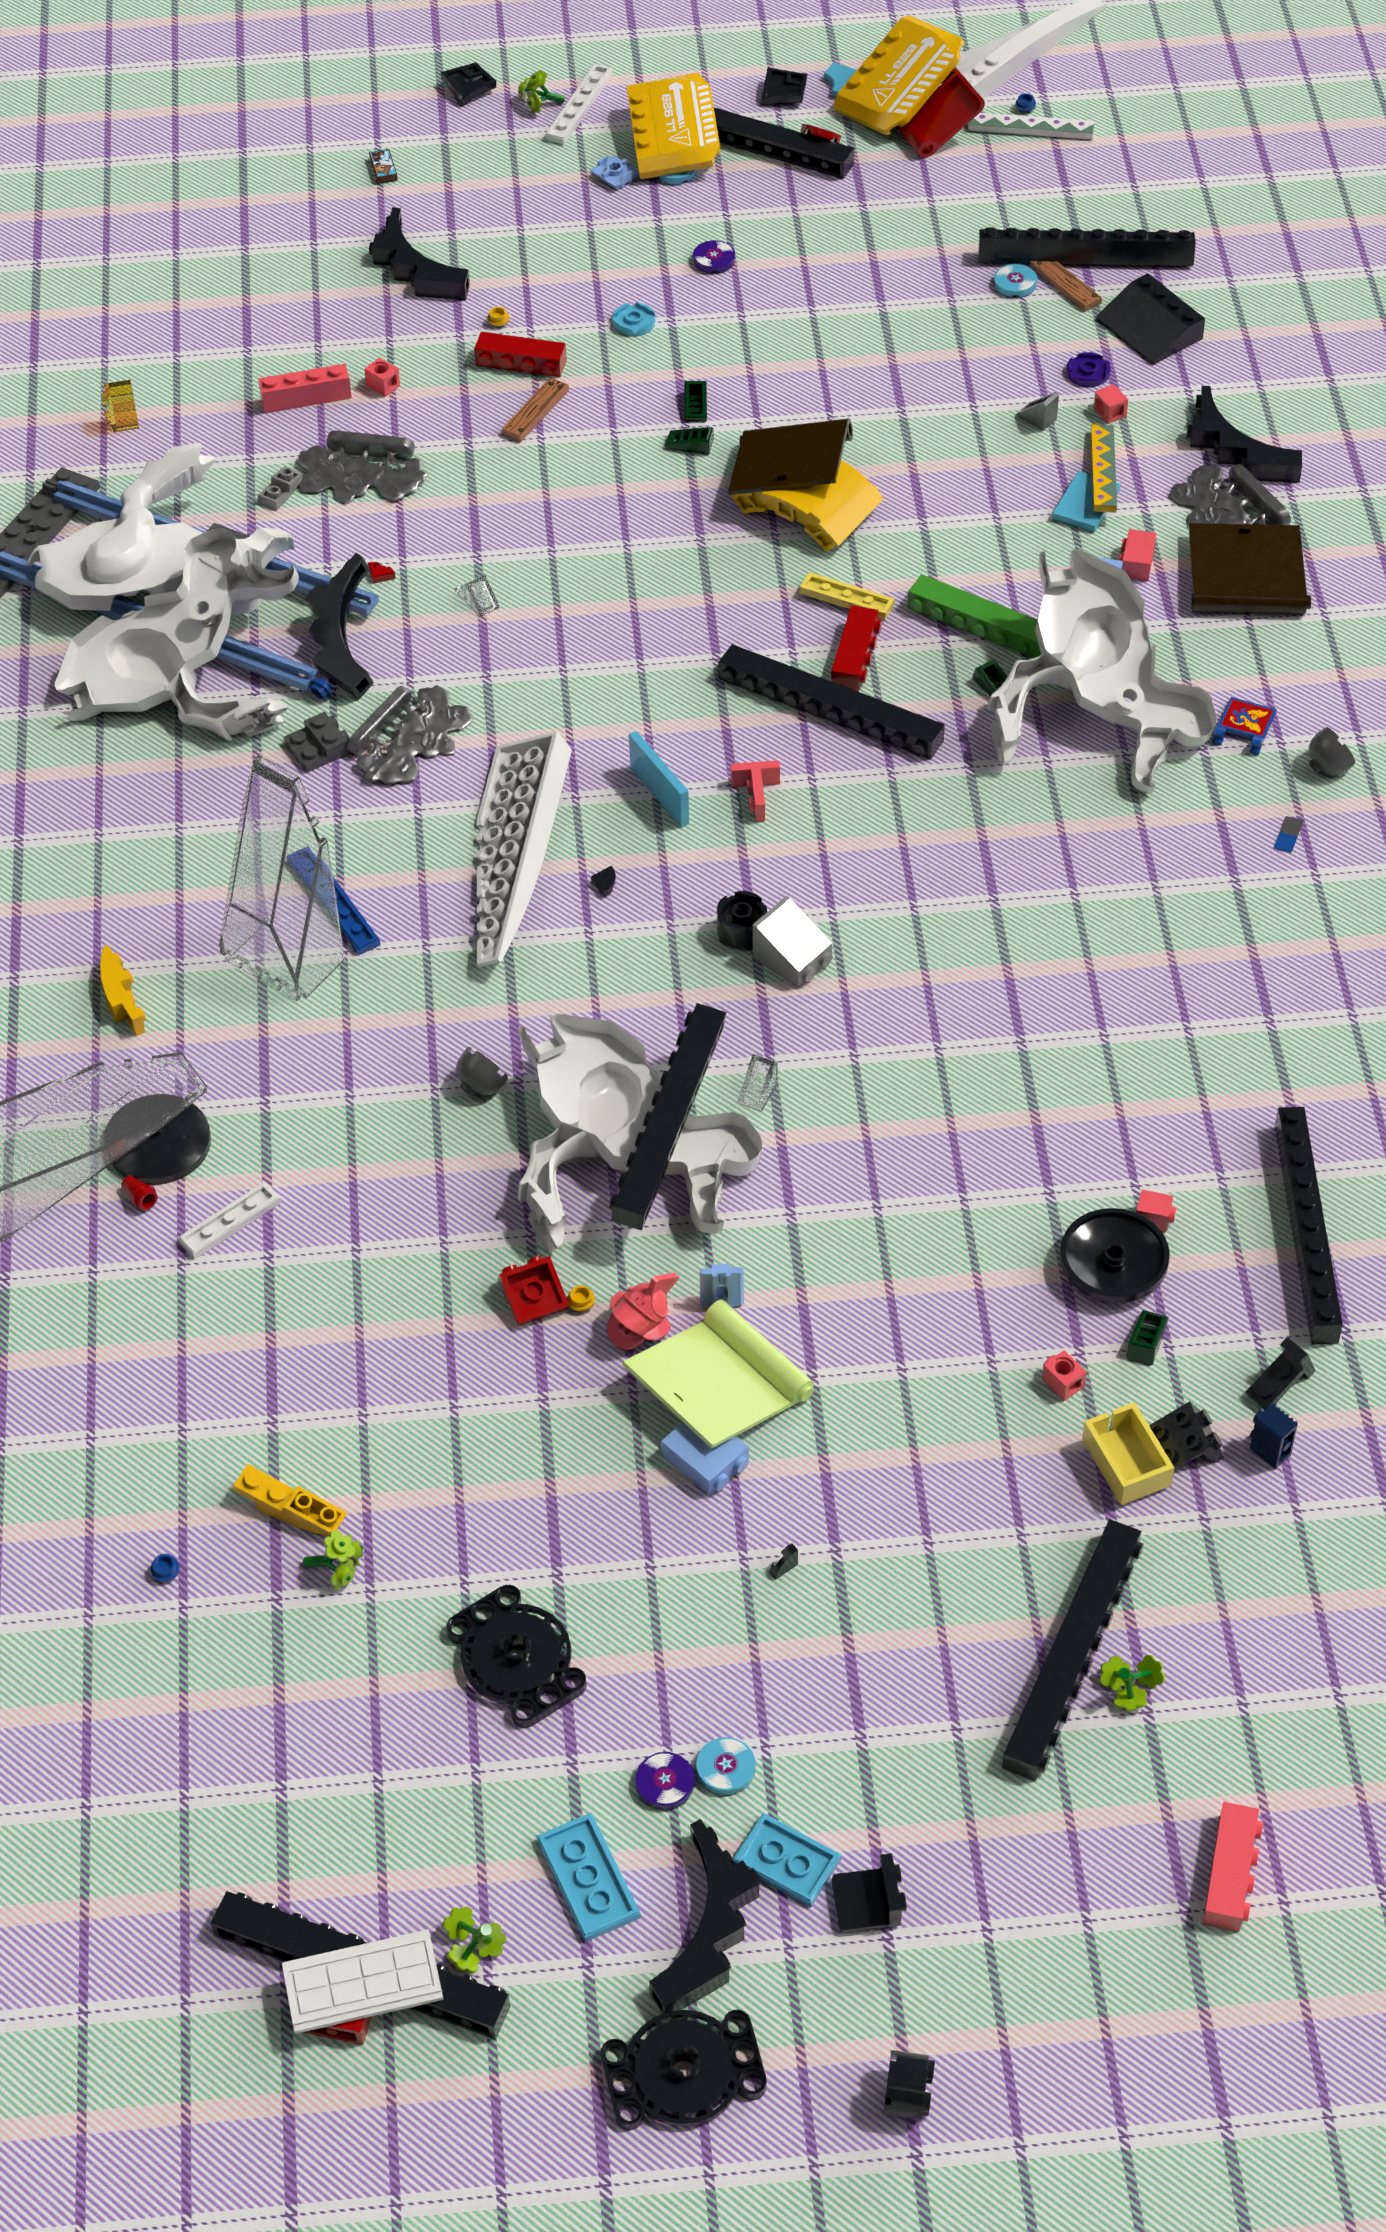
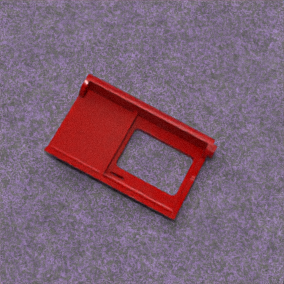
M956 67L908 124L903 127L896 126V129L921 158L933 155L974 119L985 106L984 99Z

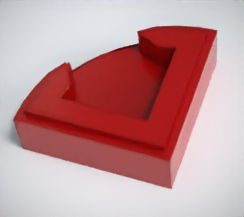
M367 562L373 584L396 579L395 572L390 566L379 565V562Z

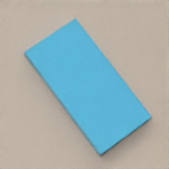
M637 731L630 733V768L681 828L689 825L688 789Z
M592 1812L536 1836L538 1845L585 1942L641 1918V1913Z

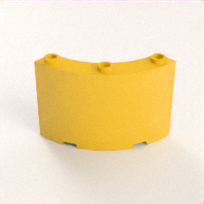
M843 460L840 462L836 483L731 495L744 514L773 510L776 512V515L791 522L794 520L800 522L805 526L804 531L824 551L838 547L884 499L876 486L871 484L860 472Z

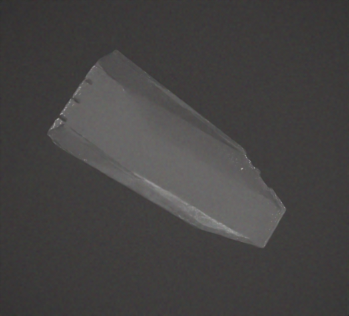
M258 755L253 760L242 802L219 948L221 955L225 956L227 962L239 969L242 968L246 973L259 980L262 979V982L278 991L281 990L283 994L298 1001L301 996L307 998L345 961L327 839L323 837L319 839L315 826L320 823L318 818L315 816L310 818L305 807L310 799L300 777Z
M182 1052L152 1056V1061L135 1064H132L131 1059H124V1065L105 1067L103 1062L97 1063L0 1101V1242L8 1239L149 1138L207 1092V1085Z

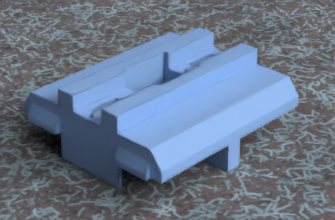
M607 155L597 162V166L592 168L591 173L618 189L620 187L624 188L626 183H632V180L638 176L639 170L629 165L626 158L621 160L615 155L608 158Z
M712 1264V1268H702L699 1270L700 1305L703 1308H709L718 1300H724L731 1307L744 1304L743 1268L730 1267V1264Z

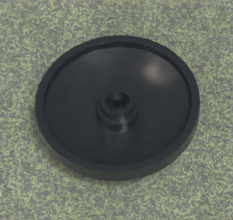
M170 1095L149 1096L128 1104L113 1117L105 1134L106 1153L113 1168L125 1178L133 1176L135 1179L148 1185L171 1183L186 1177L202 1164L211 1145L210 1127L204 1113L190 1101Z
M1118 1208L1095 1210L1076 1219L1066 1230L1060 1249L1061 1267L1069 1282L1083 1294L1096 1300L1110 1303L1131 1302L1152 1293L1163 1282L1168 1271L1170 1259L1167 1240L1162 1231L1152 1221L1136 1212Z

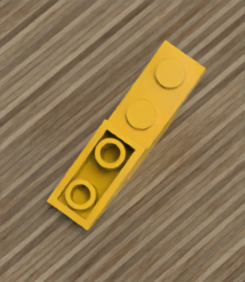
M106 945L103 947L101 954L100 972L109 1011L115 1023L126 1020L134 1034L138 1036L145 1032L143 1022L146 1021V1016L141 1007L136 1008L135 999L131 984L134 983L133 977L128 969H123V963L117 952L113 953L110 947Z
M250 1464L246 1465L232 1489L257 1503L256 1509L294 1527L324 1536H330L332 1531L338 1530L347 1515V1512L302 1487L297 1486L296 1489H293Z

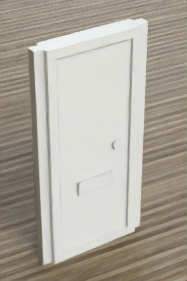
M429 1929L282 1962L295 2034L443 2000Z

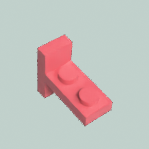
M779 760L731 764V786H747V794H752V798H749V810L754 812L755 822L765 821L763 785L780 784Z

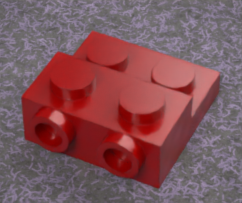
M536 1256L529 1259L526 1265L517 1267L515 1264L501 1270L502 1273L498 1276V1282L518 1326L569 1308L570 1305L550 1256L545 1258Z

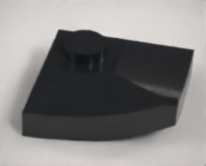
M476 62L441 72V80L450 89L460 107L465 106L480 94L496 88V80Z
M768 67L761 106L784 102L802 104L808 74Z

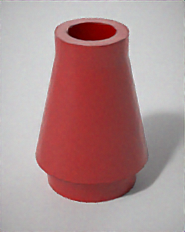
M127 1176L122 1181V1189L126 1191L136 1208L149 1210L156 1204L158 1195L154 1187L135 1179L133 1176Z

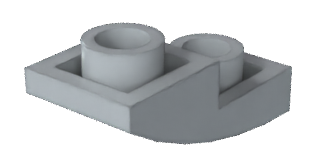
M284 466L271 476V485L258 494V502L277 510L296 490L303 479V474Z

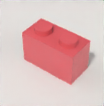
M1129 529L1128 537L1123 538L1121 552H1124V554H1119V561H1123L1122 570L1127 573L1130 579L1149 581L1157 533Z

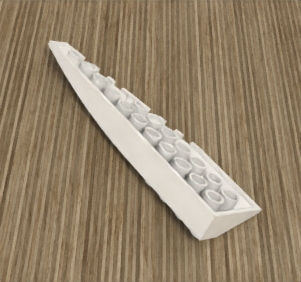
M1100 0L1077 1L1047 16L960 53V61L955 67L984 99L1104 10L1107 4Z
M558 731L496 746L477 817V827L479 828V833L477 834V842L479 843V851H477V859L479 860V866L477 867V897L479 899L477 914L480 916V922L477 923V931L480 934V939L477 940V965L479 967L501 963L518 930L537 882L572 749Z

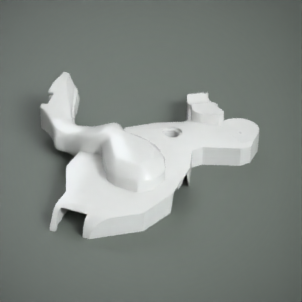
M193 443L173 447L165 452L166 456L152 462V459L148 460L139 478L120 495V501L123 505L120 518L92 523L60 542L39 545L33 550L28 559V566H32L34 562L41 561L42 568L35 576L36 589L72 610L110 611L113 598L117 595L128 597L136 595L142 590L148 591L150 595L176 591L183 581L184 548L191 538L203 533L182 522L155 525L152 512L148 508L153 503L205 480L204 472L214 464V456H200L201 443ZM259 528L246 539H236L243 550L241 562L243 566H248L252 562L265 569L266 565L278 554L289 549L295 550L293 536L282 529ZM254 599L249 603L234 602L231 616L255 610L260 606L262 599Z
M212 529L191 538L184 548L183 581L176 591L145 596V606L143 609L138 611L132 610L123 614V617L118 620H111L101 615L71 639L55 681V687L62 694H73L77 708L70 712H62V716L65 719L81 721L101 712H143L171 699L178 708V718L183 724L208 729L227 741L232 740L231 735L245 732L249 737L283 724V719L279 714L285 712L288 708L281 701L261 698L260 696L238 700L205 701L200 699L195 691L197 676L194 670L217 657L229 629L233 603H249L254 599L276 601L290 594L295 589L299 579L295 567L292 565L289 570L274 571L261 568L252 562L248 566H243L241 564L243 550L234 535L226 529Z
M1080 549L1071 550L1070 569L1048 572L1045 551L1040 552L1039 574L1044 593L1035 632L1041 655L1030 660L1015 661L1006 680L990 697L988 711L994 710L996 722H992L991 733L998 762L1010 763L1016 747L1021 741L1024 704L1029 691L1034 686L1054 684L1066 689H1072L1078 706L1106 721L1130 727L1137 731V753L1131 766L1132 785L1144 793H1153L1156 786L1152 781L1153 775L1157 768L1165 762V755L1168 751L1167 746L1173 739L1187 747H1197L1209 740L1216 725V713L1211 695L1199 687L1165 682L1154 674L1156 644L1150 645L1147 625L1144 623L1145 601L1124 570ZM1124 698H1129L1133 702H1128Z
M555 1014L550 1017L551 1028L555 1037L535 1046L527 1035L525 1027L521 1026L518 1028L523 1049L537 1069L540 1108L556 1129L546 1138L531 1143L529 1163L519 1183L518 1200L520 1203L525 1201L528 1203L532 1211L529 1213L528 1220L548 1252L563 1246L564 1226L566 1223L556 1181L558 1165L576 1157L597 1158L601 1155L613 1169L628 1171L629 1168L626 1167L629 1154L630 1152H636L635 1141L639 1131L644 1132L646 1128L643 1126L647 1111H653L654 1106H651L655 1091H661L662 1089L659 1076L647 1064L645 1046L613 1021ZM735 1112L694 1117L688 1115L665 1172V1175L679 1174L685 1178L687 1191L691 1198L690 1217L701 1232L717 1234L723 1230L724 1221L718 1219L716 1213L723 1196V1192H721L723 1180H721L722 1173L733 1176L748 1175L756 1169L760 1162L762 1140L746 1116Z

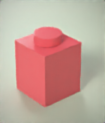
M1142 1189L1136 1213L1148 1218L1162 1232L1166 1233L1168 1222L1174 1223L1177 1207H1172V1195Z

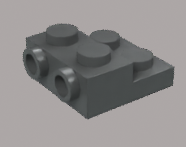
M326 712L304 720V728L283 737L284 744L306 773L349 755L347 745L350 738L345 730L340 731L338 729L339 725L333 715L329 717Z

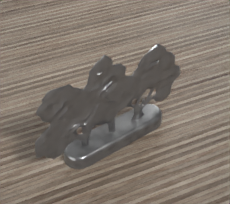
M333 430L327 436L326 445L334 453H328L321 446L315 445L307 451H300L298 463L308 470L307 473L303 474V479L299 483V489L302 492L319 493L324 489L332 487L335 493L334 497L343 504L352 501L354 496L365 494L369 486H376L383 497L391 501H397L403 498L405 494L416 490L418 483L425 481L428 476L422 470L423 462L418 458H411L415 450L414 443L403 437ZM345 453H347V454H356V455H361V456H359V457H353V458H346ZM334 456H338L336 461H332ZM367 456L384 457L386 459L380 463H370L367 460ZM397 459H402V460H406V461L400 462V461H398ZM392 461V465L396 464L398 470L392 471L389 467V462ZM401 464L405 465L404 469L400 467Z
M1203 464L1192 471L1193 483L1174 484L1173 490L1170 491V497L1180 505L1194 506V511L1187 515L1188 525L1189 523L1253 524L1257 519L1260 525H1266V518L1274 525H1289L1291 522L1289 512L1285 506L1241 464H1237L1229 469V478L1232 483L1223 481V471L1220 467H1208ZM1219 486H1225V487H1226V488L1221 489V490L1218 489ZM1236 487L1246 498L1240 499L1237 496H1233L1231 492ZM1251 502L1261 513L1258 515L1248 514L1243 509V506ZM1248 517H1254L1253 520H1249V519H1247V518H1248Z
M401 685L353 733L349 739L347 750L360 755L373 743V753L363 754L356 760L357 766L365 771V780H370L371 782L380 780L385 784L413 782L417 779L419 770L415 762V755L421 753L425 757H433L438 753L443 755L454 754L455 741L448 736L447 732L462 730L472 722L473 715L470 714L469 707L460 705L450 706V692L438 685H434L432 688H420L417 692V704L408 706L412 694L409 689ZM417 708H419V709L422 710V712L419 713V712L414 711V710L417 709ZM403 710L409 716L407 720L400 723L392 722ZM388 726L396 729V736L391 740L381 741L377 738ZM385 743H392V746L388 747ZM379 746H383L387 750L386 757L381 756L378 750L382 748ZM374 754L378 756L377 760L373 758Z

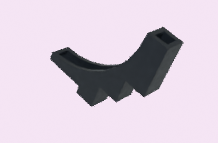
M392 207L390 216L386 217V229L382 230V234H375L374 241L370 242L369 255L373 257V264L390 266V271L394 273V280L410 281L411 286L415 287V296L466 300L470 288L469 269L451 267L435 262L415 250L402 233L401 208Z
M1201 386V394H1196L1195 408H1199V410L1196 409V415H1192V423L1187 424L1186 438H1190V447L1214 448L1213 454H1218V464H1241L1258 481L1300 483L1302 450L1268 445L1237 430L1217 409L1212 398L1211 386Z
M355 553L336 576L331 578L326 587L318 583L309 591L304 601L311 612L319 617L308 629L314 641L323 647L312 660L313 664L320 674L359 700L374 682L368 672L353 659L347 642L346 622L351 599L359 583L370 570L364 558Z
M701 1819L690 1824L691 1840L702 1859L707 1877L708 1892L706 1906L698 1930L685 1951L666 1970L649 1981L650 1996L662 2014L669 2011L683 2010L729 1983L731 1964L723 1952L744 1940V1927L746 1926V1921L738 1909L759 1898L761 1880L754 1868L749 1869L743 1860L734 1864L730 1853L727 1850L722 1851L717 1844L719 1840L711 1826L706 1827Z

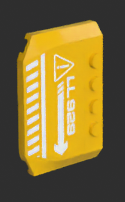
M911 15L901 17L837 93L833 106L835 111L888 136L891 134L890 130L898 125L903 127L908 124L959 63L961 57L959 52L961 46L964 47L963 39Z
M699 73L626 85L640 179L713 167L714 158L716 155H719L721 149L711 88Z

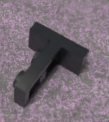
M1288 1337L1280 1344L1283 1352L1245 1392L1249 1398L1265 1410L1271 1404H1276L1302 1375L1309 1379L1316 1371L1308 1353Z

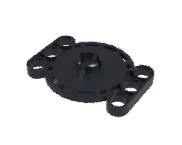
M503 1585L453 1615L447 1622V1635L453 1643L462 1644L461 1663L463 1673L469 1684L479 1694L491 1701L511 1704L512 1721L517 1727H532L581 1696L587 1688L584 1671L580 1668L570 1667L572 1649L569 1635L563 1624L553 1614L540 1607L521 1604V1593L516 1586ZM506 1594L516 1597V1601L510 1605L503 1604L500 1599ZM481 1609H488L492 1612L491 1617L483 1620L479 1619L476 1614ZM529 1612H530V1613H534V1614H538V1615L544 1617V1619H541V1618H539V1617H537V1616H535V1615H531V1614H529ZM551 1623L559 1629L560 1635L556 1634L555 1630L551 1627ZM457 1624H464L468 1627V1630L463 1634L452 1632V1628ZM566 1643L567 1648L566 1656H562L561 1646ZM514 1649L523 1650L524 1659L522 1660L519 1654L512 1655L508 1652ZM466 1652L471 1654L472 1664L470 1665L466 1664ZM471 1675L476 1676L478 1682H479L481 1685H479V1684L473 1679V1677H472ZM570 1677H577L582 1681L576 1688L568 1687L565 1682ZM552 1692L557 1695V1699L552 1703H545L541 1700V1696L544 1693ZM523 1707L530 1708L533 1711L532 1715L526 1719L519 1718L516 1713Z
M739 2009L729 2011L722 2023L716 2018L698 2011H669L652 2018L642 2025L632 2037L629 2046L620 2039H610L601 2048V2061L617 2124L625 2130L638 2128L642 2124L645 2114L666 2125L678 2127L700 2125L713 2120L726 2111L738 2093L745 2099L758 2100L762 2098L767 2090V2078L751 2019L745 2011ZM681 2018L680 2021H672L664 2025L662 2024V2022L669 2019ZM688 2018L700 2019L702 2021L707 2022V2024L704 2025L696 2021H688ZM734 2019H740L745 2022L746 2027L742 2032L735 2033L729 2029L728 2024ZM655 2026V2030L649 2033L644 2040L641 2039L646 2031ZM714 2027L719 2029V2033L713 2030ZM635 2046L639 2049L637 2053L633 2050ZM618 2048L624 2053L623 2058L618 2062L609 2061L606 2054L610 2049ZM741 2048H749L754 2056L751 2060L743 2062L736 2057V2052ZM688 2061L694 2065L689 2070V2077L684 2078V2073L673 2067L677 2062ZM620 2077H625L630 2080L631 2086L626 2091H618L613 2086L614 2081ZM749 2077H756L761 2081L762 2085L758 2090L750 2091L745 2088L744 2081ZM723 2099H726V2100L723 2102L722 2105H720L719 2107H717V2106L722 2102ZM630 2106L636 2108L639 2112L636 2119L627 2121L621 2117L620 2114L624 2108Z

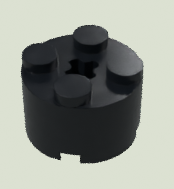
M737 891L735 895L728 898L726 895L719 901L717 905V934L720 943L737 949L753 950V924L767 913L766 904L764 905L759 895L749 891Z
M891 2050L890 2059L896 2061L890 2060L885 2104L891 2105V2107L884 2106L883 2115L922 2121V2116L928 2117L931 2093L925 2092L926 2084H932L935 2060H929V2055Z

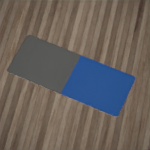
M1286 816L1274 848L1292 853L1304 821Z

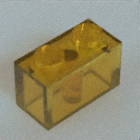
M131 380L105 383V393H101L103 407L108 406V410L104 411L106 423H111L113 432L138 429L139 424Z

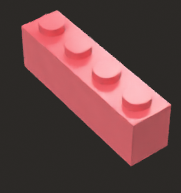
M346 364L258 378L264 413L352 398Z
M1223 1802L1203 1925L1239 1932L1242 1921L1248 1922L1251 1903H1246L1245 1899L1246 1893L1252 1894L1255 1876L1249 1875L1251 1866L1256 1867L1259 1848H1254V1841L1261 1838L1263 1821L1258 1820V1808Z

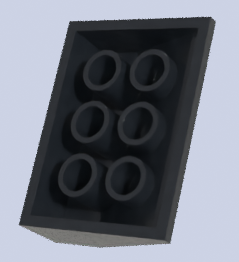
M1149 273L1129 283L1096 316V320L1152 365L1202 340L1204 334L1205 318Z

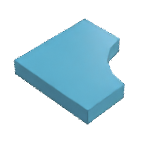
M834 62L824 72V79L834 86L832 89L833 97H836L841 88L857 71L856 69Z

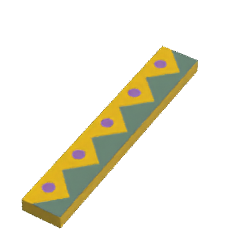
M1091 424L1093 511L1116 513L1117 489L1114 426Z

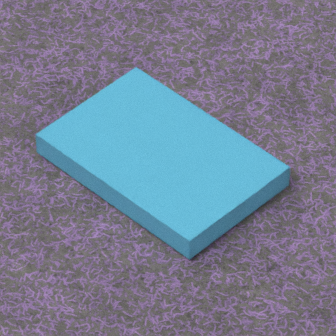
M1081 471L1077 472L1052 514L1053 520L1091 532L1096 531L1106 512L1093 511L1091 474ZM1116 482V489L1118 494V492L1120 491L1121 484Z
M762 1813L734 1856L733 1861L734 1864H737L743 1860L749 1869L754 1868L761 1881L812 1907L841 1861L842 1855L773 1817Z

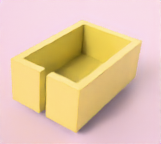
M1135 1402L1112 1410L1109 1432L1110 1417L1108 1413L1084 1421L1082 1440L1120 1505L1172 1485L1174 1466Z

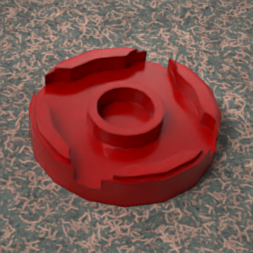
M802 124L800 129L802 133L829 141L834 140L836 143H840L842 137L834 132L808 124Z

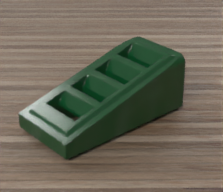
M684 381L685 421H707V381ZM689 394H702V396H689ZM689 400H702V402H689ZM689 406H702V408H689ZM689 412H702V414H689Z
M702 427L670 430L665 447L671 450L710 454L714 441V428Z
M995 659L975 668L972 675L975 682L990 696L1008 677Z
M1142 1310L1128 1343V1360L1153 1365L1169 1320L1168 1316ZM1144 1323L1151 1324V1325H1155V1326H1159V1327H1154V1326L1146 1325V1324H1144Z

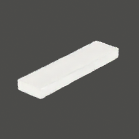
M264 1181L179 1236V1244L193 1259H196L281 1204V1198Z

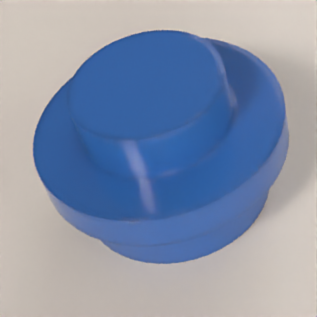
M1023 93L1018 96L1015 106L1021 112H1030L1035 109L1036 101L1033 95Z
M314 678L311 681L312 685L309 689L316 697L324 700L332 695L331 685L325 679Z
M160 1554L153 1560L150 1570L154 1579L160 1582H168L178 1575L180 1566L175 1557L169 1554Z

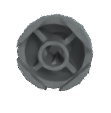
M1328 727L1319 731L1311 739L1308 748L1311 758L1309 765L1316 773L1321 771L1328 776H1337L1352 768L1355 764V759L1346 744L1341 745L1337 740L1339 736Z
M467 1047L456 1065L457 1077L462 1082L460 1088L470 1096L474 1093L481 1096L496 1093L509 1079L505 1073L501 1077L497 1073L500 1068L479 1051L472 1054V1048Z

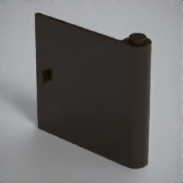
M850 418L743 431L739 438L740 446L728 490L729 495L836 483L845 441H852L853 428Z
M1189 523L1193 585L1192 612L1305 614L1306 609L1311 608V595H1307L1300 525Z

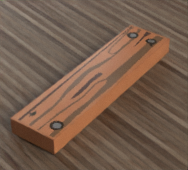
M1030 261V268L1084 312L1102 304V297L1060 263Z
M550 377L502 428V434L521 442L569 391V384Z

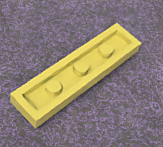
M811 572L807 574L800 586V594L850 609L851 605L878 609V618L886 620L895 605V598Z

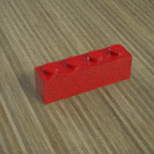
M480 332L474 348L475 365L561 377L567 361L566 343Z
M851 605L831 670L832 682L858 692L861 683H866L868 673L866 666H871V650H875L877 645V636L875 635L880 634L882 620L878 619V609Z

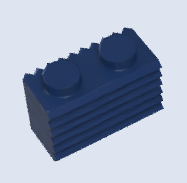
M1271 1404L1266 1410L1264 1408L1260 1409L1253 1418L1255 1425L1250 1433L1251 1444L1249 1449L1276 1469L1291 1456L1298 1422L1293 1421V1418H1289V1414L1280 1411V1408H1276V1404Z

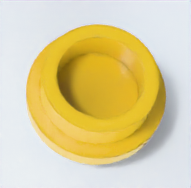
M494 307L489 311L487 318L491 325L501 327L509 322V314L505 308Z
M583 1285L576 1286L568 1295V1303L571 1309L584 1312L593 1307L595 1296L588 1287Z

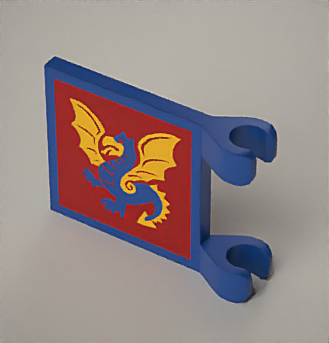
M1231 697L1218 726L1214 730L1212 743L1222 745L1225 734L1228 732L1252 739L1249 753L1259 755L1277 709Z

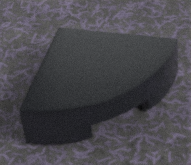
M612 866L591 876V882L605 897L613 891L616 882V874Z
M793 1543L781 1551L784 1556L777 1564L774 1562L771 1564L769 1573L775 1580L798 1565V1549Z

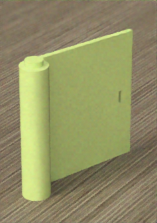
M718 1300L713 1303L707 1310L702 1322L624 1360L622 1364L711 1449L800 1401L808 1400L814 1392V1382L724 1300Z

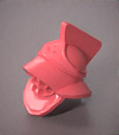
M675 1272L654 1276L650 1283L645 1282L639 1283L636 1286H630L627 1291H619L611 1298L610 1308L612 1313L607 1323V1334L614 1346L627 1351L639 1347L647 1340L657 1341L668 1334L671 1326L666 1317L669 1311L666 1294L680 1276Z

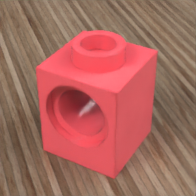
M380 357L364 369L366 386L385 397L400 386L399 368Z
M1112 384L1095 391L1093 409L1109 424L1127 417L1128 398Z
M1064 1350L1056 1356H1050L1044 1362L1042 1380L1063 1401H1066L1085 1387L1087 1371Z

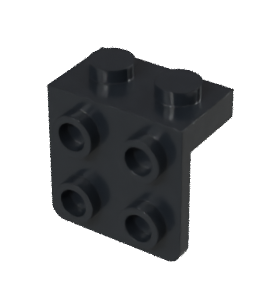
M1190 1401L1149 1425L1173 1464L1174 1471L1201 1455H1205L1214 1463L1224 1458L1220 1449L1223 1444L1219 1436L1211 1430L1212 1420L1205 1409L1200 1410Z
M892 1853L880 1855L878 1869L838 1873L832 1876L838 1924L842 1932L901 1926L902 1911H907L905 1893L898 1890L897 1883L902 1882L900 1865L894 1864Z

